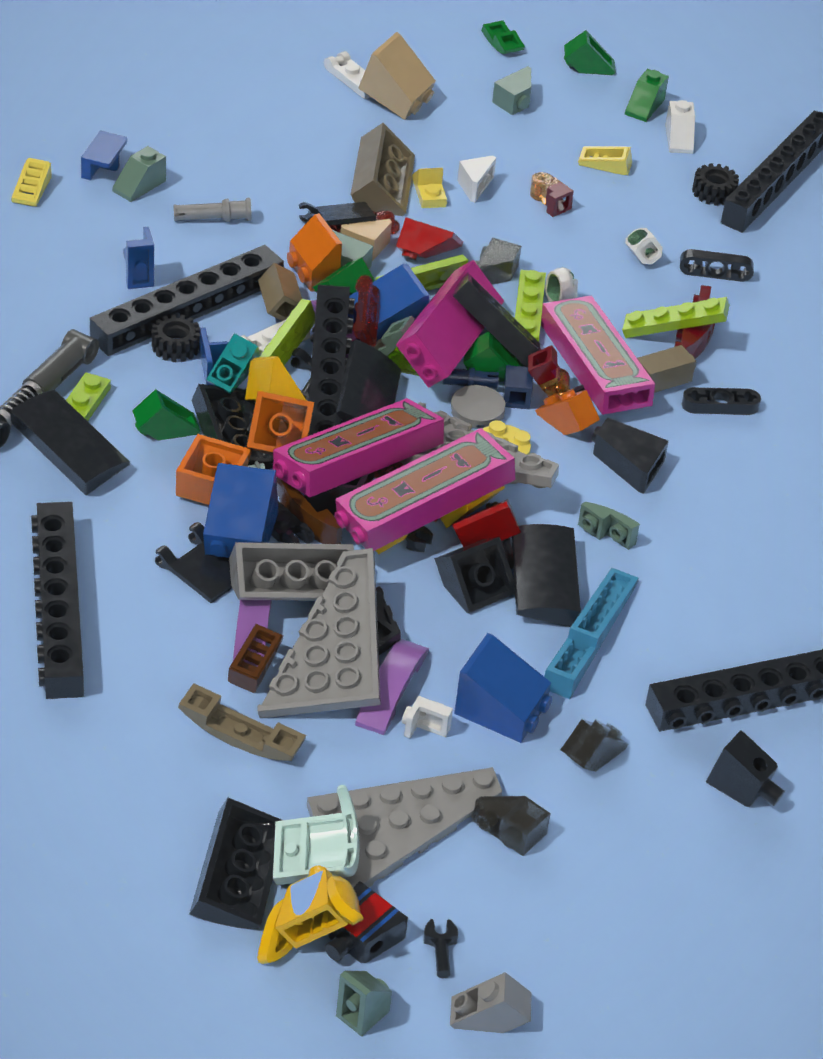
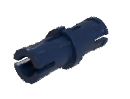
M469 367V370L454 369L449 377L443 380V385H481L497 389L499 372L477 371Z

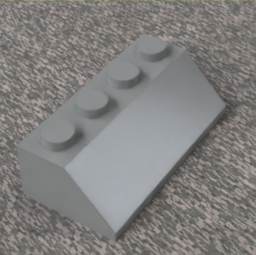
M235 542L229 557L231 586L238 600L316 601L318 596H322L329 583L328 578L332 571L337 568V562L343 551H352L354 546L353 544Z

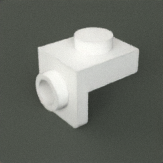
M418 696L413 706H407L402 717V724H405L404 736L411 738L418 727L446 737L451 728L453 708Z

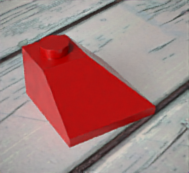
M406 217L396 247L403 251L402 256L416 260L417 256L425 259L462 247L464 241L454 232Z

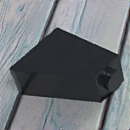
M607 418L601 427L597 426L592 436V442L595 443L593 455L634 489L644 494L665 461L669 441Z

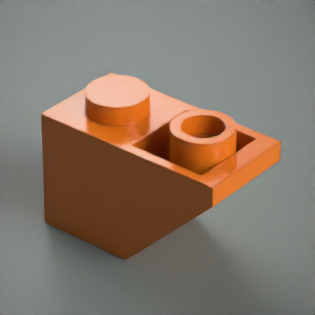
M571 389L559 396L558 394L551 395L543 400L544 405L535 409L539 417L564 435L582 431L600 420L587 390L575 393L574 389Z

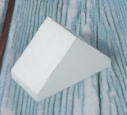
M495 156L459 162L457 181L471 202L475 203L494 178Z

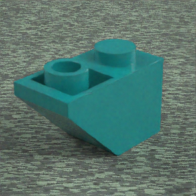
M234 333L206 378V381L231 394L247 378L250 361L260 356L258 346Z

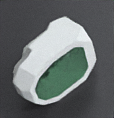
M647 228L635 229L627 236L626 245L642 264H653L662 257L663 247Z
M561 267L549 272L545 285V292L549 302L578 297V280L574 278L571 270Z

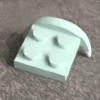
M345 785L337 787L342 813L275 821L273 880L276 885L291 884L308 877L309 870L314 866H323L333 876H341L342 878L351 877L356 873L360 852L359 828L354 805Z

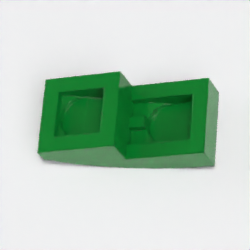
M504 20L483 24L482 33L500 53L506 54L524 50L525 46L515 30L510 31Z

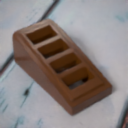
M255 624L229 667L228 682L255 693L284 635ZM258 638V639H260V640H262V641H265V642H267V643H269V644H271V645H270V647H268V646L263 645V644H261V643H259V642H256V639ZM251 649H252V650H255V651H257V652H259V653L264 654V656H261V655H259V654H257V653H254V652H252V651H250V650H251ZM245 660L258 665V667L246 663Z

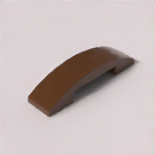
M277 477V493L280 502L302 523L305 522L314 532L315 540L322 544H341L342 528L338 525L332 513L328 509L317 512L299 490Z

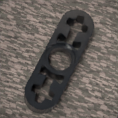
M689 249L680 256V270L686 275L744 282L751 279L754 274L752 259L743 255ZM690 260H694L693 264L688 263L690 262ZM721 262L724 266L720 269H713L710 267V264ZM728 264H731V270H728ZM744 266V270L740 271L739 269Z
M692 387L684 391L681 405L685 411L693 414L752 415L759 410L761 396L752 389ZM715 399H722L728 403H719Z

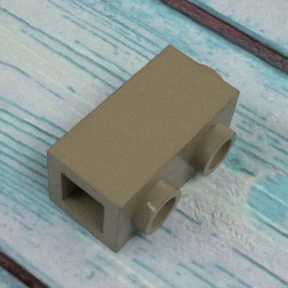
M274 262L258 279L267 313L283 321L289 317L291 311L302 299L295 274Z
M682 345L637 358L655 382L654 393L692 382L696 360Z

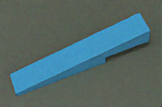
M614 568L610 569L570 627L568 638L545 671L544 677L551 682L550 692L568 699L571 698L636 587L638 577Z

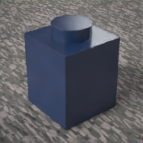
M506 365L503 383L505 407L530 409L533 377L528 372V367Z

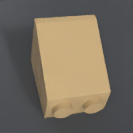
M396 32L372 53L358 88L405 120L412 113L415 115L423 102L427 104L434 94L432 88L436 80L401 34Z

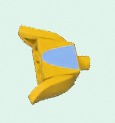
M314 866L309 870L308 877L291 884L287 888L284 899L272 908L267 918L258 950V963L267 964L275 962L285 956L293 947L297 949L348 925V923L353 926L362 921L363 916L360 913L359 900L350 882L341 876H333L323 866Z

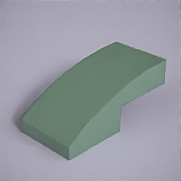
M409 316L392 323L382 338L376 342L374 348L388 356L397 347V342L412 325L414 318Z

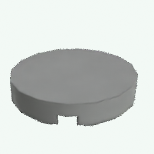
M470 385L458 389L453 394L451 413L453 417L471 424L472 428H477V425H484L485 428L489 426L490 422L503 419L506 403L503 396L496 390L487 386Z

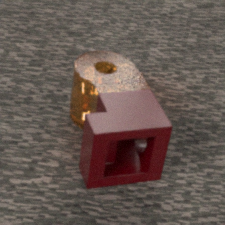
M538 172L532 175L530 196L534 200L541 201L546 205V212L550 216L555 217L572 209L574 190L548 173Z
M552 345L528 356V372L548 397L554 394L559 396L570 390L569 373L558 366L557 351Z

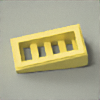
M584 146L578 163L589 168L620 175H629L632 166L631 147Z
M27 158L11 198L13 203L37 206L52 178L51 163L49 161Z

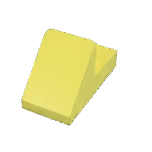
M443 168L418 169L412 175V180L421 207H446L447 197L442 185Z

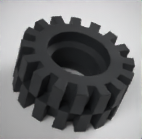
M710 163L708 167L702 165L695 172L692 192H694L695 197H699V201L706 200L705 204L710 205V202H713L714 206H718L719 203L724 205L725 199L738 187L739 176L735 174L733 169L729 171L728 166L722 168L721 164L714 166L713 163Z
M176 314L171 315L170 319L164 316L162 320L158 319L156 324H153L152 350L156 352L157 357L163 355V360L165 361L172 358V362H176V359L185 362L186 357L191 360L194 358V355H198L200 327L197 322L193 323L192 318L189 317L185 320V315L176 318Z

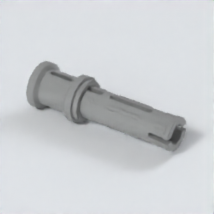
M246 198L245 201H229V199H224L222 203L173 205L174 221L223 218V221L230 222L231 219L242 218L251 221L250 198Z

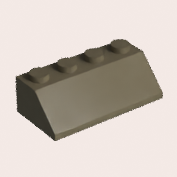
M384 123L361 137L350 195L355 203L366 202L374 213L403 216L407 210L415 155Z

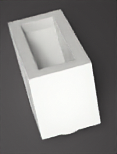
M685 100L669 101L665 123L669 152L693 154L695 132L694 104Z

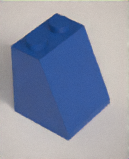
M407 263L400 265L349 296V298H355L354 314H348V317L353 318V330L357 340H361V342L374 347L392 323L412 316L415 321L429 303V293Z
M218 463L203 532L206 555L229 558L235 542L269 543L279 512L276 470Z
M487 633L460 671L454 714L521 743L527 733L532 734L535 731L539 722V715L541 712L545 714L551 705L552 696H549L551 682L494 635Z

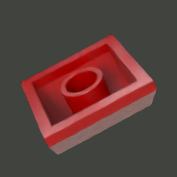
M508 499L453 523L454 530L463 547L482 539L500 537L502 541L521 533Z

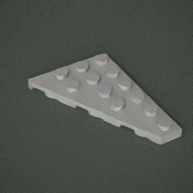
M421 402L418 403V404L421 405L422 407L426 408V404H425V403H421ZM441 410L433 412L444 418V443L399 461L396 464L404 466L473 432L472 425L456 417H451ZM487 432L515 458L516 480L510 482V484L524 483L533 485L536 488H551L559 474V464L543 459L535 453L526 455L518 451V445L495 437Z
M373 548L343 551L337 562V568L332 571L328 578L329 583L322 596H318L308 614V620L299 630V638L294 647L288 650L278 668L277 676L272 679L267 696L262 705L259 704L257 706L259 718L381 705L375 554Z
M493 767L350 790L349 794L354 805L359 828L360 852L356 873L344 879L349 881L353 888L359 881L367 887H371L377 879L384 878L401 867L405 859L416 852L422 853L428 849L431 843L438 842L455 831L458 824L470 816L472 818L476 817L484 808L491 807L500 801L502 789ZM337 793L307 797V808L310 817L342 813Z

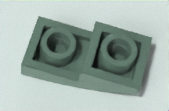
M590 502L581 504L578 525L586 532H589L599 540L608 535L628 550L636 545L640 526L638 522L602 505Z

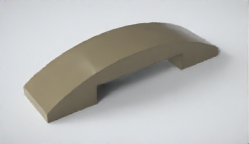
M195 683L190 687L178 706L188 718L211 735L231 746L257 756L292 761L306 739L305 734L279 722L273 729L221 705V695Z

